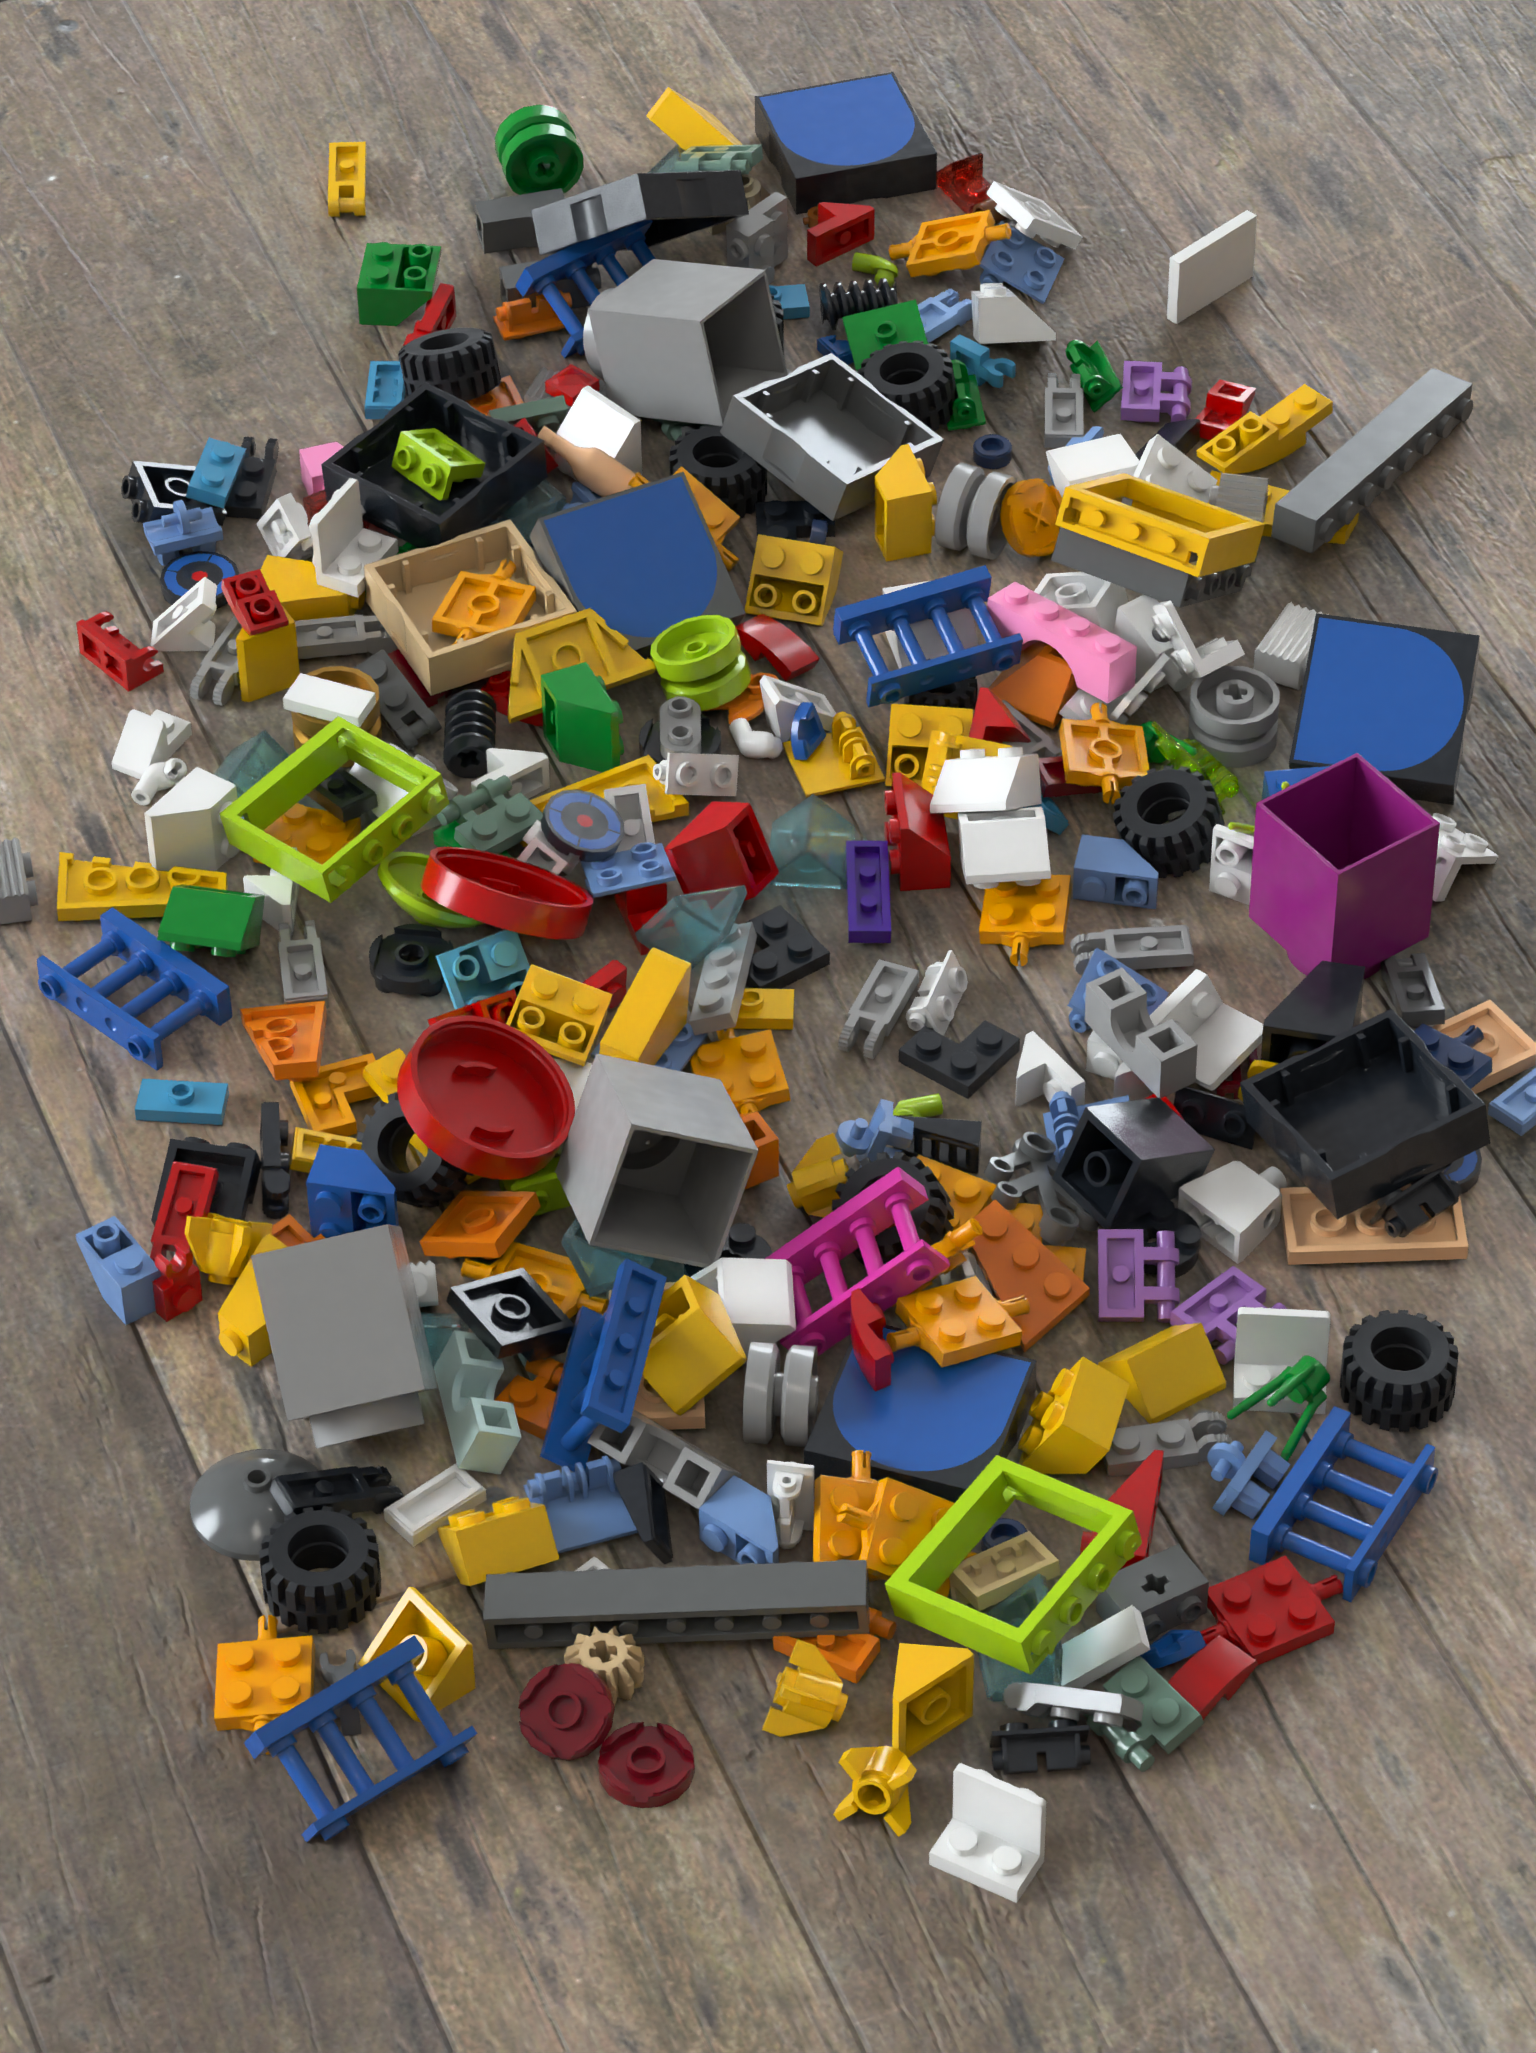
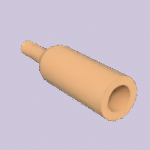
M546 426L537 435L538 438L544 440V445L549 446L550 449L568 462L575 479L600 497L603 498L632 488L628 483L633 476L635 477L636 473L601 449L575 446Z

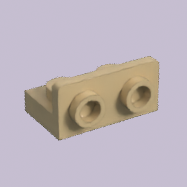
M1030 1531L1025 1532L963 1560L949 1576L952 1600L963 1605L971 1603L978 1611H981L1059 1576V1560Z

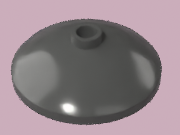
M253 1449L230 1455L212 1465L196 1482L190 1497V1516L193 1527L201 1540L216 1552L239 1560L260 1561L259 1551L262 1550L261 1542L264 1536L270 1535V1528L276 1522H285V1515L270 1492L273 1478L279 1475L319 1470L304 1458L281 1450Z

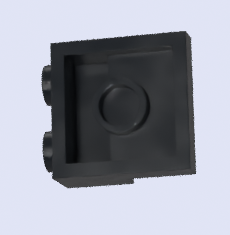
M133 461L128 476H124L122 480V497L124 499H131L133 504L132 519L134 522L141 523L142 526L145 522L161 519V516L173 514V502L183 500L187 510L198 507L200 509L212 507L219 526H223L227 513L225 508L223 509L186 497L188 485L196 466Z
M186 1137L184 1140L170 1139L151 1218L154 1227L174 1161L217 1168L219 1177L209 1213H217L226 1218L245 1221L248 1204H253L262 1165L257 1151L246 1144L237 1142L221 1146L210 1144L208 1141L198 1137Z
M524 1268L450 1287L446 1300L497 1359L521 1353L530 1363L565 1353L575 1326Z

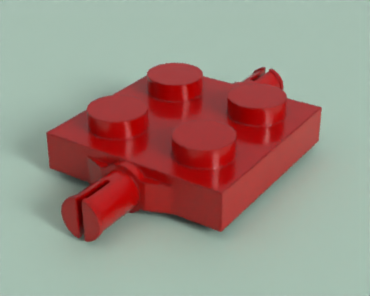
M1285 1555L1209 1587L1207 1607L1215 1617L1216 1625L1202 1630L1200 1633L1206 1645L1220 1635L1255 1659L1258 1665L1334 1634L1335 1621L1321 1601L1343 1593L1342 1582L1334 1574L1331 1577L1311 1584L1302 1578Z

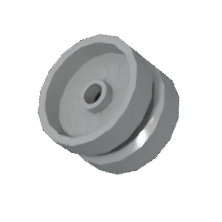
M965 463L956 465L948 476L938 504L935 521L937 545L959 552L968 546L970 554L989 560L996 559L1007 543V539L1002 531L1000 518L1002 500L1007 490L1017 482V478L995 471L985 477L984 470L980 467Z
M1224 666L1201 678H1197L1191 686L1188 742L1190 746L1197 750V755L1206 762L1221 767L1233 768L1255 765L1268 758L1276 748L1280 691L1275 682L1263 672L1245 666Z
M751 1342L746 1366L743 1400L744 1442L768 1444L774 1437L777 1416H781V1438L784 1444L787 1446H806L813 1430L819 1401L817 1346L792 1345L787 1352L784 1373L780 1372V1350L776 1343Z

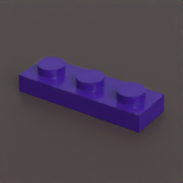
M846 840L848 943H891L888 841Z

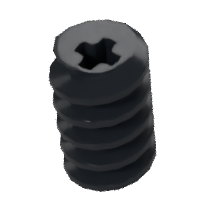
M880 278L878 287L875 289L871 279H865L861 291L855 280L850 281L847 292H845L841 282H835L832 293H830L826 283H820L819 286L822 324L824 320H828L832 330L837 329L839 319H842V317L898 304L895 280L892 288H890L886 278Z
M477 689L460 691L448 700L445 707L443 761L447 769L455 776L477 778L488 773L486 750L495 748L497 705L493 696L485 691Z

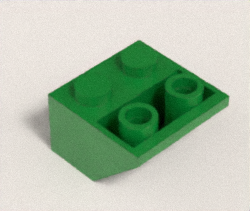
M387 242L367 243L357 284L359 324L397 326L430 300L433 295L439 267L441 246L390 244Z
M587 662L541 675L543 734L559 762L599 772H605L620 766V755L624 754V745L619 734V724L623 723V714L619 703L616 700L611 701L602 677L600 675L595 676Z
M187 884L173 886L158 930L157 940L169 941V946L179 951L193 952L195 948L204 949L206 946L211 947V954L216 956L236 957L237 954H246V949L260 944L265 895Z

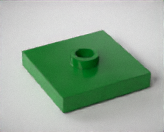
M916 299L842 317L856 372H858V369H861V363L864 359L870 358L872 352L882 350L883 346L888 344L895 345L901 341H907V343L923 341L925 345L928 344Z

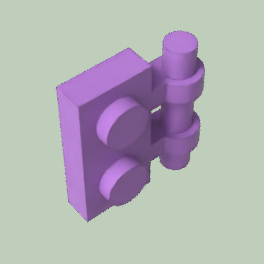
M1124 361L1121 420L1159 422L1160 412L1168 413L1171 416V422L1186 420L1191 411V402L1187 396L1192 390V380L1187 368L1180 366L1175 368L1174 372H1162V362ZM1161 391H1169L1171 394L1161 393Z
M1098 1229V1322H1144V1304L1157 1305V1321L1170 1323L1171 1311L1175 1309V1305L1180 1303V1289L1175 1287V1266L1179 1264V1249L1175 1248V1233L1173 1231H1158L1157 1247H1144L1143 1229ZM1144 1264L1157 1266V1287L1144 1286Z
M1232 1266L1172 1310L1170 1324L1174 1326L1202 1323L1210 1343L1215 1339L1223 1343L1214 1350L1217 1361L1225 1365L1235 1358L1237 1329L1235 1324L1237 1323L1238 1308H1267L1263 1305L1266 1300V1288L1235 1266ZM1276 1303L1271 1307L1274 1309H1287L1282 1303Z

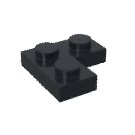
M773 500L769 502H755L757 537L760 534L791 540L810 538L813 519L827 521L826 537H835V520L829 519L808 501Z
M781 905L747 921L753 923L757 933L756 944L762 949L752 956L746 986L749 988L782 989L830 965V952Z
M986 1020L960 1044L924 1026L899 1049L898 1062L969 1099L1020 1051V1038Z

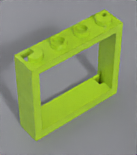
M337 716L220 812L219 815L229 844L332 903L450 803L441 773ZM348 760H352L408 792V794L323 865L264 832L268 826Z
M996 1455L885 1582V1587L895 1616L1031 1675L1047 1655L1053 1653L1056 1645L1069 1629L1081 1620L1085 1610L1095 1598L1109 1587L1112 1578L1127 1560L1134 1557V1552L1142 1544V1540L1132 1510ZM1015 1499L1098 1533L1019 1628L936 1593L939 1587Z

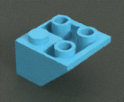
M509 930L495 933L436 956L455 1009L512 989L515 990L518 996L530 968L518 933Z

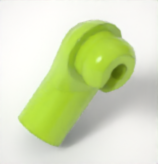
M856 252L853 256V271L875 275L874 280L877 285L880 278H886L889 286H893L894 278L898 277L896 265L876 255Z
M939 1093L902 1100L898 1102L893 1110V1116L931 1117L943 1114V1104Z

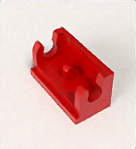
M107 611L100 612L86 621L82 619L76 622L80 654L128 692L164 672L163 663L159 660L154 661L151 658L158 653V650L153 646L139 649L121 635L116 626L113 625L104 630L101 628L104 623L110 622L114 618L111 613Z

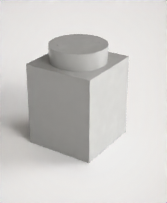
M653 259L616 288H608L601 292L595 298L590 308H588L583 331L584 352L588 365L598 377L604 379L608 399L633 416L722 426L733 395L765 381L788 375L766 270Z
M596 1053L555 1173L589 1245L706 1268L719 1260L759 1150L720 1079Z
M386 1224L251 1255L287 1421L309 1418L316 1449L425 1424L418 1393L437 1389L438 1387L402 1227Z

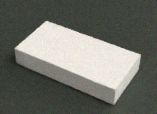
M302 673L299 674L283 697V705L286 710L327 721H333L339 716L359 728L376 704L375 692Z
M456 1463L385 1508L384 1519L414 1547L436 1533L438 1527L448 1525L449 1515L473 1509L486 1501V1489L464 1469H458Z
M1131 1605L1054 1649L1053 1653L1061 1686L1081 1689L1149 1651L1150 1646L1141 1612Z

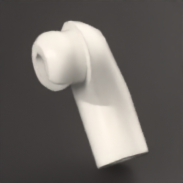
M738 718L731 722L729 730L739 751L745 757L755 759L768 757L774 759L781 754L783 745L780 738L775 737L770 732L752 731L749 722L745 718Z
M171 758L167 762L150 765L132 791L131 796L133 800L139 805L145 806L151 802L157 791L176 786L187 773L185 762L179 758Z

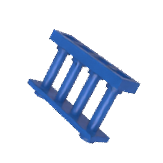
M645 220L569 246L526 267L515 285L522 297L524 298L534 292H537L539 295L543 294L571 335L561 351L564 359L577 352L580 356L585 355L583 345L584 327L555 286L557 281L564 277H567L568 280L573 279L591 306L600 292L585 272L587 266L595 262L598 265H603L616 286H619L629 276L615 257L617 251L626 248L628 251L632 250L642 266L656 259L644 242L646 239L645 233L650 227L652 220Z
M986 565L835 608L833 634L838 644L841 645L851 641L857 642L873 674L872 677L868 678L866 702L869 708L880 704H892L910 695L995 670L1004 671L1020 663L1023 643L1020 633L1002 638L984 603L988 602L992 579ZM964 608L970 609L986 643L964 649L947 613ZM926 619L932 620L949 654L927 660L909 624ZM889 630L895 631L911 665L889 671L872 635Z
M113 907L100 915L101 942L61 968L44 955L37 959L38 985L41 992L48 999L56 1000L128 1050L133 1058L138 1061H144L155 1070L163 1067L161 1041L197 1015L206 1016L219 1026L232 1018L230 988L227 984L178 951L172 949L162 940H157L156 936ZM110 955L118 956L127 962L92 988L77 979ZM139 975L147 976L156 982L121 1008L106 999ZM168 995L177 996L186 1002L151 1028L135 1019Z
M626 1258L618 1267L606 1312L602 1315L584 1306L579 1309L540 1457L562 1467L568 1466L569 1470L575 1472V1463L581 1462L585 1471L591 1449V1444L587 1442L593 1431L602 1424L622 1433L630 1425L667 1277Z
M1334 1406L1251 1528L1249 1560L1264 1565L1271 1560L1276 1551L1283 1552L1285 1549L1345 1574L1342 1599L1352 1602L1361 1586L1364 1588L1370 1586L1376 1574L1378 1560L1421 1494H1429L1438 1476V1468L1433 1467L1435 1447L1426 1444L1413 1464L1355 1440L1354 1434L1349 1432L1351 1413ZM1346 1457H1349L1401 1478L1403 1481L1396 1492L1391 1494L1335 1471L1333 1468L1338 1458L1344 1460ZM1328 1487L1383 1511L1375 1524L1371 1525L1313 1501V1495L1317 1489L1324 1490ZM1307 1518L1363 1542L1352 1557L1292 1532V1527L1297 1520L1303 1521Z
M415 1635L255 1730L244 1742L254 1760L268 1751L272 1758L278 1756L316 1816L317 1821L313 1822L301 1834L306 1842L320 1834L325 1841L331 1839L350 1826L346 1818L437 1762L441 1761L444 1768L469 1753L465 1745L478 1734L474 1727L470 1726L456 1736H453L414 1675V1672L417 1671L414 1663L425 1652ZM387 1679L392 1686L396 1684L399 1686L437 1746L415 1761L374 1698L377 1695L374 1687ZM347 1703L350 1704L353 1710L359 1709L397 1769V1772L375 1785L334 1722L338 1718L334 1711ZM308 1727L313 1734L319 1733L357 1793L356 1797L336 1809L333 1808L294 1746L297 1743L294 1735Z

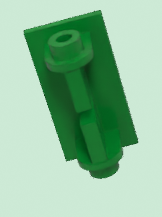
M1072 340L1067 344L1065 354L1068 360L1072 362L1070 368L1073 374H1080V388H1083V393L1092 411L1095 413L1123 387L1098 341L1091 347L1079 340Z
M951 360L958 399L952 405L953 415L950 416L951 420L947 423L948 431L985 425L986 419L976 375H968L967 366L960 360Z

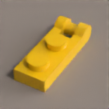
M366 142L329 143V217H338L340 213L354 212V216H366Z

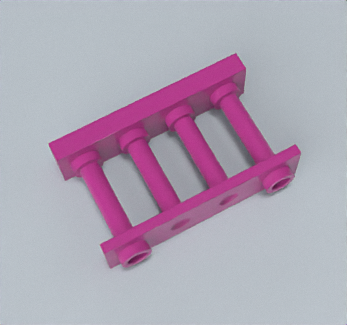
M896 1167L765 1258L786 1259L792 1264L795 1319L797 1325L795 1331L779 1340L781 1345L788 1350L792 1345L817 1346L819 1356L851 1334V1291L860 1288L871 1303L876 1302L882 1311H885L897 1303V1298L910 1294L950 1266L948 1258L923 1239H919L911 1211L929 1200L925 1187L900 1167ZM895 1223L904 1252L884 1265L875 1236ZM857 1248H860L868 1276L848 1289L840 1260ZM824 1272L832 1301L815 1313H812L804 1285Z

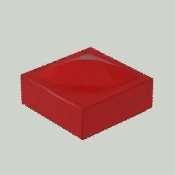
M570 364L545 381V392L553 397L564 395L566 404L572 407L584 387L590 386L598 392L600 390V383L598 378Z

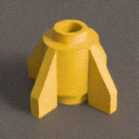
M834 1133L816 1139L793 1170L792 1178L794 1182L787 1184L795 1208L804 1207L808 1215L825 1217L833 1212L832 1200L840 1199L835 1190L839 1182L846 1184L848 1181L845 1173L849 1170L845 1159L841 1158L836 1161L832 1159V1157L842 1153Z
M208 1213L207 1218L187 1216L185 1236L200 1271L209 1274L208 1281L233 1285L235 1284V1277L241 1275L262 1238L269 1233L271 1234L273 1224L253 1221L246 1222L239 1219L226 1218L217 1213Z
M797 1639L789 1663L799 1667L796 1670L786 1666L783 1673L779 1672L776 1679L777 1688L773 1703L781 1705L783 1708L780 1710L771 1706L762 1730L779 1737L824 1729L831 1720L839 1722L848 1700V1695L841 1692L843 1687L842 1680L818 1648L813 1644Z
M890 1746L850 1748L845 1751L838 1763L853 1780L852 1791L833 1813L835 1818L840 1822L857 1812L859 1808L873 1815L887 1812L884 1820L899 1837L905 1834L911 1824L908 1784L917 1771L905 1753Z

